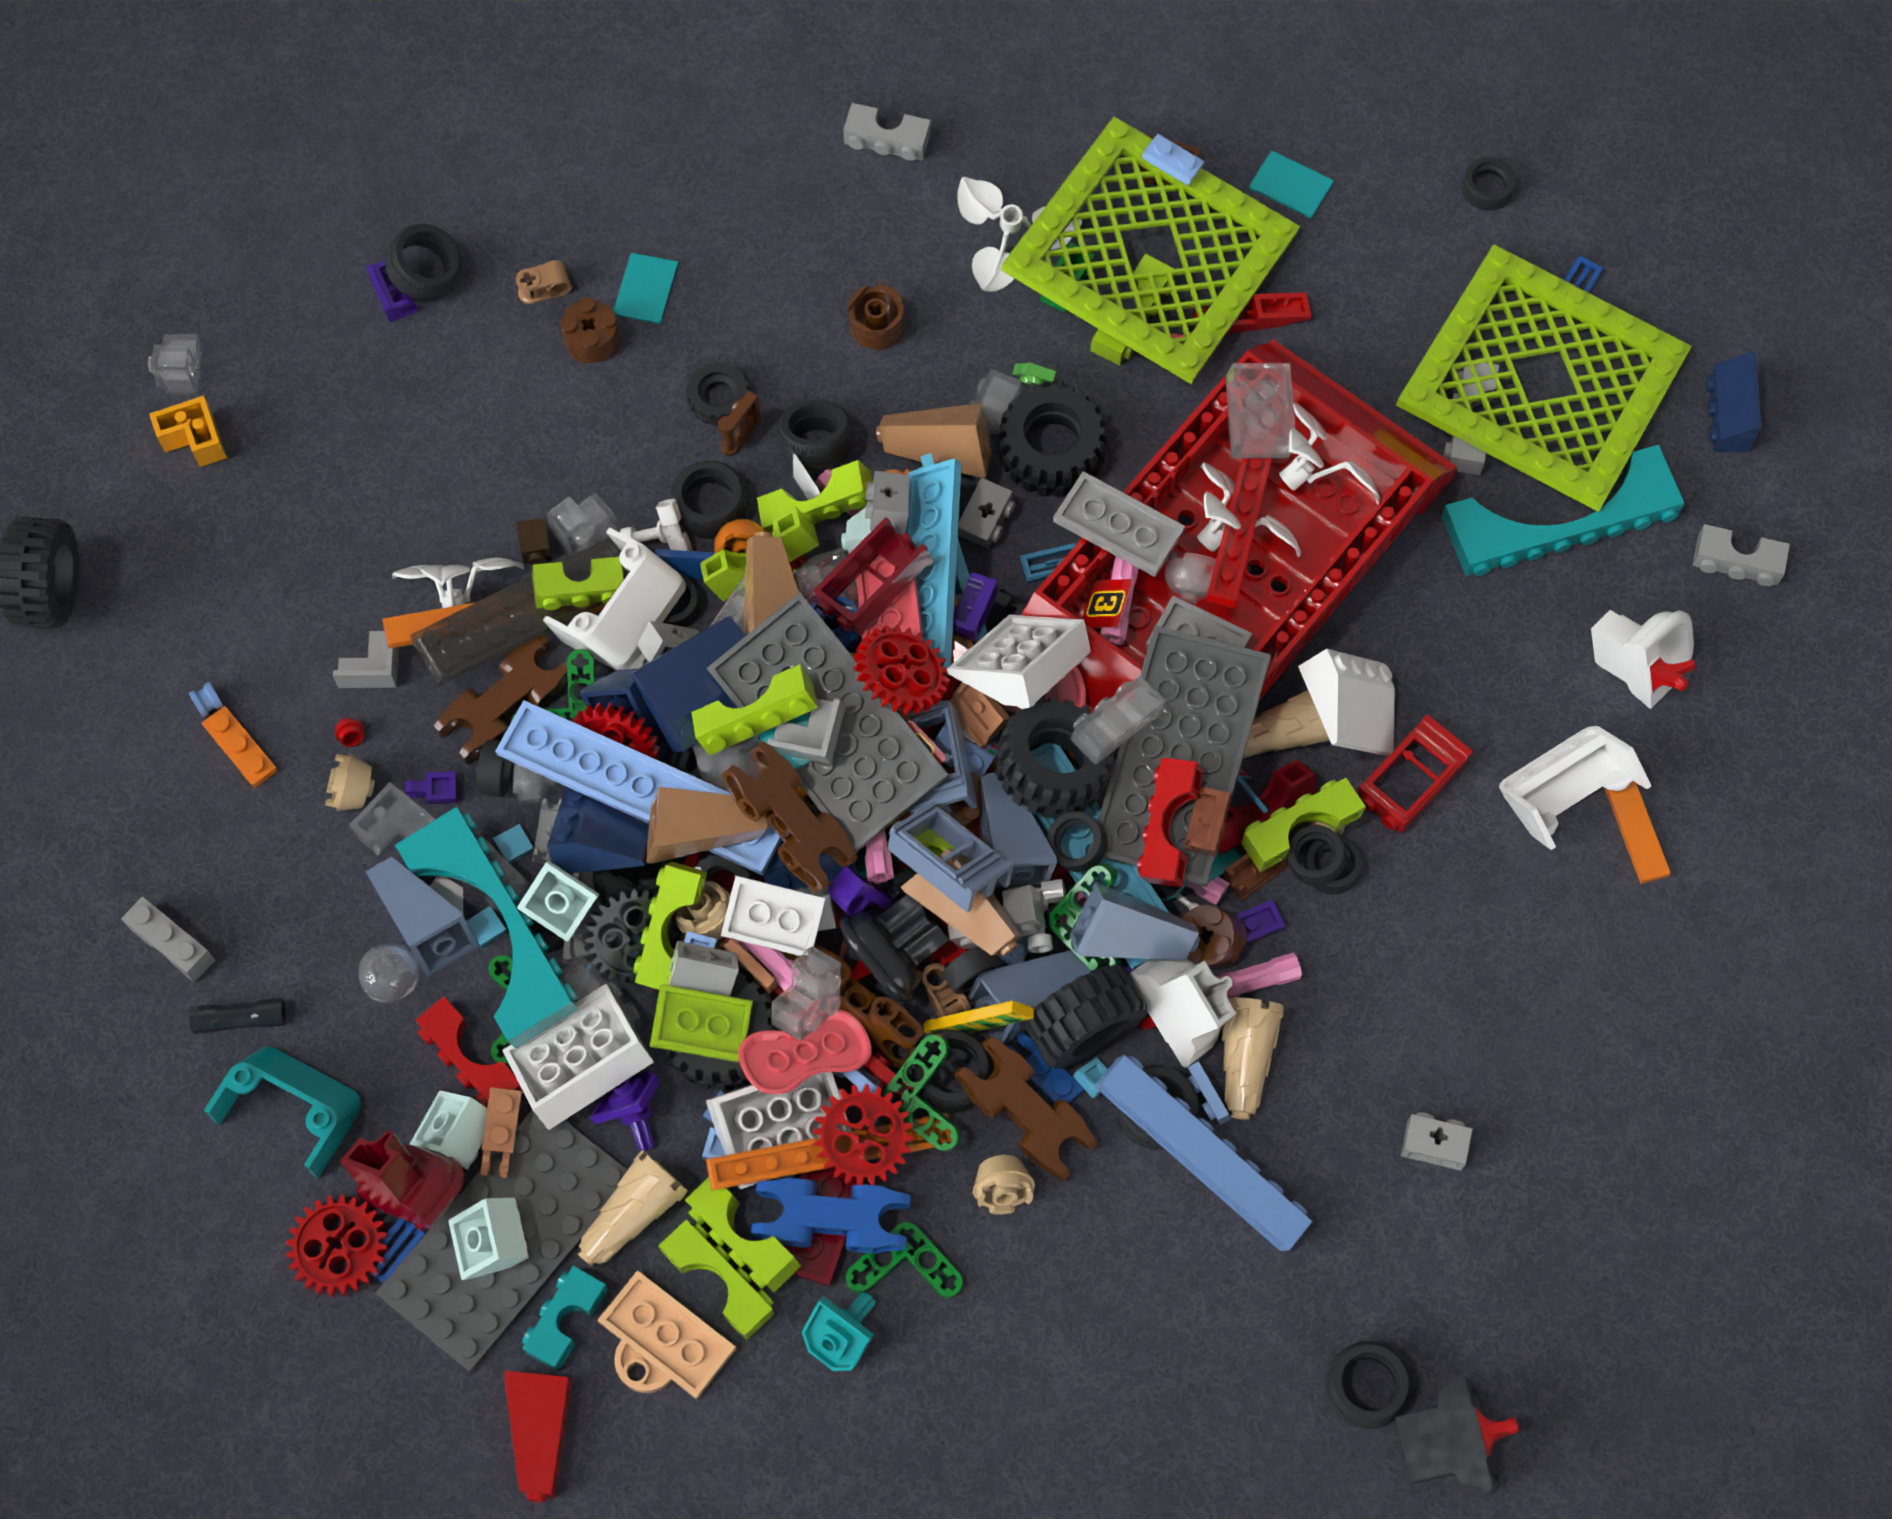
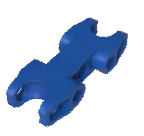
M785 1178L757 1182V1195L778 1200L784 1206V1210L780 1218L774 1222H757L752 1224V1237L765 1240L774 1236L783 1246L810 1247L812 1233L847 1236L846 1249L853 1252L878 1254L888 1251L906 1250L907 1237L884 1231L879 1225V1220L884 1212L888 1210L910 1208L911 1195L889 1190L882 1186L861 1184V1186H852L851 1199L816 1196L817 1183L811 1180Z

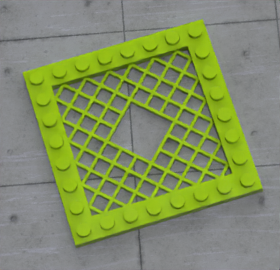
M1113 117L1002 263L1001 271L1189 384H1192L1292 242L1300 226L1202 168L1190 185L1187 186L1142 158L1144 151L1152 142V138ZM1132 163L1135 173L1122 174L1119 165ZM1138 164L1149 171L1140 172ZM1112 166H1114L1116 175L1106 176ZM1155 177L1158 187L1145 188L1142 178ZM1137 179L1139 189L1126 190L1124 180ZM1162 179L1166 180L1172 185L1163 186ZM1118 181L1121 191L1108 193L1106 183ZM1100 184L1102 194L1091 195ZM1179 191L1181 201L1168 202L1166 192ZM1185 192L1196 199L1187 200ZM1160 193L1163 203L1150 204L1147 194ZM1142 195L1144 205L1131 206L1129 197ZM1123 197L1126 207L1113 209L1110 199ZM1105 200L1107 210L1094 211L1092 201ZM1086 202L1089 212L1078 213ZM1202 204L1204 215L1192 216L1189 206ZM1208 206L1220 213L1210 214ZM1183 207L1186 217L1173 218L1171 208ZM1165 209L1168 219L1155 220L1152 210ZM1146 211L1149 221L1136 223L1134 213ZM1128 213L1131 224L1118 225L1115 215ZM1110 216L1112 226L1099 227L1096 217ZM1091 218L1094 228L1081 230L1078 220ZM1225 218L1228 228L1215 230L1213 220ZM1232 220L1242 225V227H1234ZM1072 221L1075 230L1064 232V230ZM1207 221L1210 231L1197 232L1194 222ZM1188 223L1191 233L1178 234L1176 224ZM1170 225L1183 268L1132 274L1120 231ZM1114 232L1117 242L1104 244L1101 234ZM1248 232L1251 242L1239 244L1236 234ZM1096 234L1098 245L1085 246L1083 236ZM1230 234L1233 245L1220 246L1218 236ZM1077 237L1080 247L1066 248L1064 238ZM1212 237L1215 247L1202 248L1199 238ZM1193 239L1196 249L1184 251L1181 240ZM1059 240L1061 249L1050 250L1055 242ZM1119 248L1122 259L1109 260L1106 250ZM1251 249L1246 257L1243 258L1241 250ZM1101 251L1103 261L1090 263L1087 252ZM1235 251L1238 261L1225 262L1223 252ZM1082 253L1085 263L1071 265L1069 255ZM1217 253L1220 263L1207 265L1204 255ZM1063 255L1066 266L1053 267L1050 257ZM1198 255L1201 266L1188 267L1186 257ZM1124 265L1127 275L1114 277L1111 266ZM1105 267L1108 278L1095 279L1092 269ZM1238 267L1230 278L1228 268ZM1087 269L1089 280L1076 281L1073 271ZM1222 269L1225 280L1212 281L1209 271ZM1204 272L1206 282L1194 284L1191 273ZM1185 274L1188 284L1175 286L1172 276ZM1166 276L1169 287L1156 288L1153 278ZM1148 279L1151 289L1138 291L1135 280ZM1129 281L1132 292L1119 293L1116 283ZM1110 284L1113 294L1101 296L1097 285ZM1225 286L1217 296L1214 287ZM1209 288L1212 299L1199 300L1196 290ZM1190 291L1193 301L1180 303L1177 292ZM1171 293L1174 304L1161 305L1159 294ZM1153 295L1156 306L1142 307L1140 297ZM1134 298L1137 308L1123 309L1121 299ZM1211 305L1205 315H1203L1201 306ZM1195 307L1198 318L1185 319L1182 309ZM1177 310L1179 320L1166 322L1163 311ZM1158 312L1161 323L1148 324L1145 314ZM1198 324L1190 335L1187 325ZM1181 326L1185 337L1171 338L1169 328Z
M1493 244L1398 398L1396 406L1599 512L1692 346ZM1515 290L1519 300L1507 302L1503 292ZM1522 292H1524V293H1526V294H1528V295H1530V296H1532V297H1534V298L1525 299V297H1524V295H1523ZM1497 294L1501 304L1490 305ZM1540 303L1543 313L1532 315L1528 305ZM1547 305L1557 309L1558 311L1550 312ZM1522 306L1525 316L1513 318L1510 308ZM1504 310L1507 320L1495 322L1491 311ZM1486 313L1489 323L1478 325L1483 315ZM1565 316L1568 326L1556 328L1553 318ZM1572 318L1582 322V324L1575 325ZM1546 319L1550 329L1538 331L1534 321ZM1528 322L1532 332L1520 334L1516 324ZM1510 325L1514 336L1502 338L1498 327ZM1492 329L1496 339L1484 341L1480 331ZM1589 329L1593 339L1581 341L1578 330ZM1597 330L1607 336L1600 338ZM1474 332L1477 342L1466 344ZM1571 332L1575 342L1563 344L1559 334ZM1553 335L1557 345L1545 347L1541 337ZM1535 338L1539 349L1527 351L1523 340ZM1517 342L1521 352L1508 354L1505 343ZM1614 342L1618 352L1607 354L1602 343ZM1622 343L1633 349L1624 350ZM1499 345L1502 355L1490 357L1486 347ZM1596 345L1600 355L1588 357L1584 347ZM1480 348L1484 358L1471 360L1468 350ZM1578 348L1582 358L1570 360L1566 350ZM1462 351L1466 362L1455 363ZM1560 351L1577 394L1529 403L1511 360ZM1639 354L1643 365L1632 367L1627 356ZM1647 356L1650 357V358H1652V360H1651L1650 363H1649V360H1648ZM1621 358L1625 368L1613 370L1609 360ZM1505 361L1509 371L1497 373L1493 363ZM1603 361L1607 371L1595 373L1591 363ZM1488 363L1492 374L1478 377L1474 365ZM1585 364L1589 375L1577 377L1573 366ZM1469 366L1473 378L1460 380L1456 370ZM1450 371L1454 381L1443 383ZM1645 371L1638 383L1635 372ZM1628 374L1632 384L1620 386L1616 376ZM1512 377L1516 388L1503 390L1499 379ZM1610 377L1614 388L1602 390L1598 379ZM1494 379L1497 391L1485 393L1481 382ZM1592 380L1596 391L1584 393L1580 382ZM1475 383L1479 394L1466 397L1463 386ZM1456 387L1460 398L1449 400L1444 389ZM1634 390L1627 402L1623 392ZM1617 393L1621 404L1609 406L1605 395ZM1519 394L1522 404L1510 406L1506 396ZM1500 397L1504 408L1492 410L1488 399ZM1599 397L1602 407L1590 409L1587 399ZM1481 400L1485 411L1472 412L1469 402ZM1580 400L1584 411L1572 413L1568 402ZM1562 403L1566 414L1554 416L1550 405ZM1544 407L1547 418L1535 420L1531 409ZM1525 410L1529 421L1517 423L1513 412ZM1623 410L1616 422L1612 412ZM1605 413L1610 424L1598 426L1593 415ZM1507 414L1510 424L1499 426L1494 416ZM1587 417L1591 427L1579 429L1575 419ZM1569 420L1573 431L1561 433L1557 422ZM1550 423L1554 434L1542 436L1538 425ZM1532 427L1536 437L1524 439L1520 429ZM1612 430L1604 442L1600 432ZM1594 433L1598 444L1586 446L1582 435ZM1576 437L1580 447L1567 449L1564 438ZM1557 440L1561 451L1549 452L1545 442ZM1600 450L1593 462L1589 452ZM1582 453L1587 464L1575 466L1570 455Z

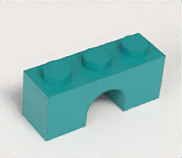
M575 1266L571 1268L570 1272L565 1271L561 1275L556 1285V1288H558L557 1293L552 1300L548 1298L543 1304L539 1313L542 1316L536 1327L531 1326L527 1330L522 1340L524 1343L522 1349L526 1354L559 1372L575 1346L572 1339L560 1332L562 1318L571 1311H581L592 1317L608 1292V1288L604 1283Z

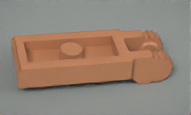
M490 1087L482 1150L484 1152L480 1175H488L492 1151L503 1153L499 1173L500 1177L507 1178L510 1154H513L521 1091Z

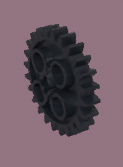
M631 885L629 886L628 894H624L620 888H617V897L613 898L607 893L606 898L608 902L606 904L599 901L596 902L600 909L598 913L589 911V915L594 920L593 922L584 923L586 929L591 931L582 935V938L589 942L584 947V950L587 954H592L588 959L592 964H597L596 969L600 974L606 971L605 975L608 979L612 980L617 974V980L623 984L628 976L631 983L635 984L637 974L633 972L637 957L639 955L642 956L643 948L631 936H628L619 925L613 922V919L619 918L641 939L645 927L650 926L652 915H649V907L653 897L658 896L657 891L653 890L648 895V890L642 886L637 893L636 889ZM632 909L639 910L635 918L626 919L629 911ZM672 915L668 926V937L671 946L676 948L677 940L674 937L682 935V932L679 928L675 927L677 926L676 916ZM617 931V936L614 940L605 941L608 933ZM638 950V955L635 959L626 960L627 955L631 951Z

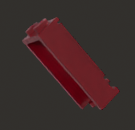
M885 517L813 590L818 600L816 606L826 616L829 617L831 614L835 616L837 623L845 631L853 630L859 636H862L864 634L863 630L926 566L929 567L933 563L931 555L925 545L921 544L917 548L912 538L906 532L902 535L896 533L891 521ZM879 555L897 568L888 579L869 566ZM866 569L882 581L883 584L852 614L837 603L835 599Z

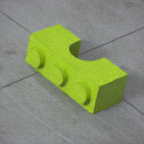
M620 558L591 559L590 577L581 582L572 581L566 577L562 562L533 565L532 580L536 608L556 610L561 606L569 605L585 607L590 603L602 602L607 604L624 581Z

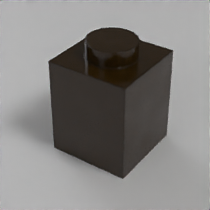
M545 518L516 522L520 552L524 564H544L547 560H553Z

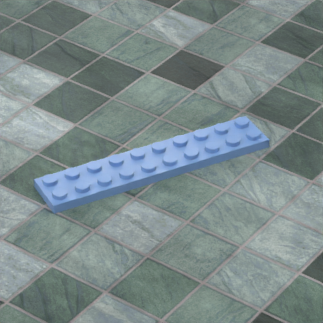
M527 701L522 702L495 751L502 758L648 824L650 806L659 787L731 795V793ZM771 826V828L766 829L761 838L707 851L763 875L782 838Z

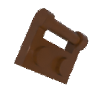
M749 390L743 398L740 397L735 401L729 416H723L718 420V430L723 437L721 449L726 456L735 455L761 422L758 396Z

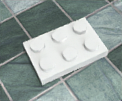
M736 876L721 936L811 958L826 898Z

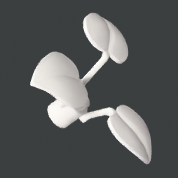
M962 177L958 188V206L963 217L974 224H982L988 217L992 220L1000 217V227L1004 231L1000 251L994 247H985L975 254L972 262L973 275L980 288L985 292H995L1006 287L1014 280L1013 277L1001 271L1002 263L1010 254L1004 253L1009 234L1018 232L1022 224L1028 229L1031 224L1027 221V217L1023 216L1022 210L1018 206L1007 205L1002 208L1003 196L995 185L986 181ZM1045 207L1033 213L1032 222L1037 219ZM1079 219V220H1078L1079 226H1081V225H1082V219ZM1072 221L1064 230V232L1075 230ZM1073 237L1064 238L1065 244L1067 245ZM1059 240L1055 242L1051 249L1061 248Z
M1292 403L1290 408L1294 410L1301 422L1310 429L1311 438L1307 441L1295 428L1290 430L1289 452L1299 455L1279 473L1282 480L1295 491L1306 480L1311 484L1317 478L1345 468L1351 471L1375 495L1377 505H1379L1381 498L1373 478L1353 460L1345 461L1315 474L1311 473L1315 469L1311 462L1319 468L1324 466L1322 459L1311 446L1318 436L1324 441L1327 439V435L1320 422L1299 404Z
M1203 462L1200 468H1203L1206 475L1222 488L1224 492L1222 502L1208 491L1204 494L1206 518L1212 519L1197 535L1198 540L1207 549L1214 552L1220 546L1225 523L1238 530L1241 528V524L1237 517L1226 508L1231 494L1233 495L1235 483L1220 470ZM1270 515L1256 521L1255 527L1258 525L1267 526L1279 538L1290 544L1295 549L1298 557L1301 555L1296 538L1284 524Z
M498 557L474 561L465 594H462L461 589H453L451 579L470 572V567L463 565H415L393 572L392 578H431L436 583L442 608L470 602V593L478 572L511 566L524 569V564ZM446 582L447 590L444 591L442 585Z

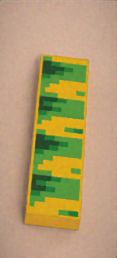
M1008 1001L926 1020L924 1022V1032L934 1034L940 1030L953 1029L971 1033L1033 1019L1034 1008L1019 1002Z

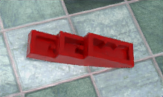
M1307 292L1254 294L1227 334L1276 328L1309 320L1312 316ZM1201 307L1203 315H1205L1210 307ZM1196 309L1192 313L1193 318H1198Z

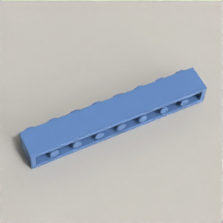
M1126 1055L1118 1057L1094 1087L1280 1251L1290 1250L1312 1222L1306 1216V1209L1295 1201L1290 1202L1282 1195L1284 1193L1283 1189L1271 1180L1266 1181L1259 1174L1260 1169L1253 1162L1247 1159L1244 1161L1236 1154L1237 1149L1232 1143L1226 1139L1220 1140L1213 1134L1214 1129L1207 1121L1202 1118H1195L1189 1112L1190 1107L1187 1103L1178 1097L1174 1099L1166 1092L1167 1087L1161 1080L1154 1076L1150 1078L1142 1071L1144 1067L1136 1058L1132 1056L1127 1057Z

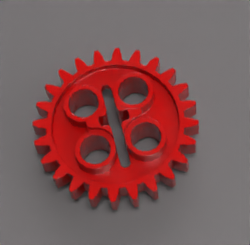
M885 625L882 631L875 628L872 634L867 633L856 649L857 653L853 660L857 663L853 669L854 671L861 672L857 677V681L866 682L862 690H871L873 692L871 700L882 699L881 707L883 708L888 703L891 704L894 713L899 707H902L905 715L909 713L911 708L917 715L922 708L925 711H929L932 705L936 706L947 691L946 686L950 679L946 677L948 674L947 668L942 667L946 662V658L937 657L940 649H931L929 647L932 643L931 639L925 642L922 641L921 632L913 636L910 627L904 633L899 625H896L893 631H891L888 625Z
M597 703L595 709L588 705L584 712L579 710L576 717H573L571 720L573 723L658 761L660 759L658 753L661 748L655 745L658 737L649 736L653 728H644L642 726L645 721L644 718L634 719L635 711L630 712L628 715L625 714L624 706L622 705L618 711L614 710L612 703H609L606 709L603 708L601 703Z
M854 1084L851 1086V1094L849 1095L842 1088L839 1090L841 1099L838 1100L832 1095L829 1097V1101L832 1104L831 1108L825 1105L820 1107L822 1112L826 1114L825 1117H815L814 1119L817 1123L821 1124V1128L812 1130L813 1134L820 1136V1140L814 1142L813 1146L822 1147L823 1149L816 1157L817 1159L824 1157L828 1159L823 1167L824 1169L832 1166L836 1168L833 1174L834 1178L844 1173L845 1184H848L852 1177H856L858 1186H861L863 1178H867L869 1184L874 1185L876 1175L884 1182L886 1181V1170L894 1175L897 1173L894 1166L895 1162L901 1165L906 1163L900 1156L901 1153H911V1149L904 1145L905 1142L914 1140L913 1136L905 1134V1130L913 1127V1124L903 1122V1119L908 1116L909 1112L899 1113L897 1109L901 1106L902 1101L900 1100L892 1104L890 1102L892 1092L888 1093L885 1097L880 1096V1086L876 1088L874 1093H870L868 1084L864 1085L862 1092H859ZM851 1106L857 1107L862 1114L860 1122L855 1124L848 1122L845 1118V1111ZM885 1117L890 1121L891 1129L888 1133L880 1134L876 1131L874 1126L876 1118ZM842 1124L856 1131L866 1127L868 1135L889 1141V1145L884 1146L869 1139L860 1143L858 1142L859 1136L838 1130L836 1125ZM845 1136L849 1138L851 1149L848 1153H840L835 1149L834 1143L837 1137ZM873 1146L878 1148L881 1154L878 1163L870 1164L865 1160L864 1151L867 1147Z
M341 1194L338 1203H335L334 1199L329 1195L327 1197V1205L324 1206L317 1199L315 1200L316 1210L312 1211L310 1208L305 1207L304 1210L307 1217L305 1219L298 1216L295 1217L296 1221L300 1224L299 1228H289V1231L295 1236V1239H289L285 1242L289 1247L294 1248V1250L285 1254L288 1259L295 1260L289 1265V1269L292 1272L299 1271L295 1278L299 1282L306 1280L304 1285L306 1289L311 1290L316 1285V1293L319 1296L327 1289L328 1295L331 1298L335 1297L337 1290H340L341 1294L347 1297L349 1287H352L359 1293V1283L363 1281L365 1284L371 1285L368 1275L372 1273L379 1276L380 1273L375 1266L378 1263H385L380 1253L388 1252L389 1248L381 1244L380 1241L387 1239L388 1234L379 1231L386 1225L383 1221H376L379 1214L376 1210L369 1212L370 1205L367 1202H364L359 1207L357 1197H353L349 1204H347V1198ZM335 1218H340V1227L335 1231H328L329 1222ZM355 1223V1226L349 1230L350 1224ZM359 1235H365V1244L362 1247L354 1248L352 1246L353 1240ZM334 1242H341L343 1247L340 1250L337 1248L333 1249L332 1244ZM321 1244V1253L316 1257H309L310 1248L313 1245ZM340 1261H347L346 1270L341 1274H334L335 1265ZM326 1262L325 1268L320 1269V1266Z

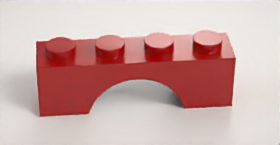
M1161 757L1160 766H1157L1155 769L1154 782L1156 788L1154 796H1151L1148 806L1151 815L1149 825H1146L1143 831L1145 847L1143 855H1140L1137 864L1139 877L1148 883L1183 887L1188 857L1174 846L1171 840L1170 826L1175 813L1181 806L1189 801L1199 799L1204 768L1196 761Z
M444 996L416 1019L417 1024L421 1028L417 1032L418 1035L428 1046L432 1043L437 1046L440 1051L436 1055L447 1068L453 1064L459 1071L456 1078L467 1090L471 1086L476 1090L479 1095L475 1099L480 1104L488 1108L490 1087L521 1091V1094L523 1093L516 1076L503 1062L492 1065H479L469 1061L462 1054L461 1040L467 1024Z

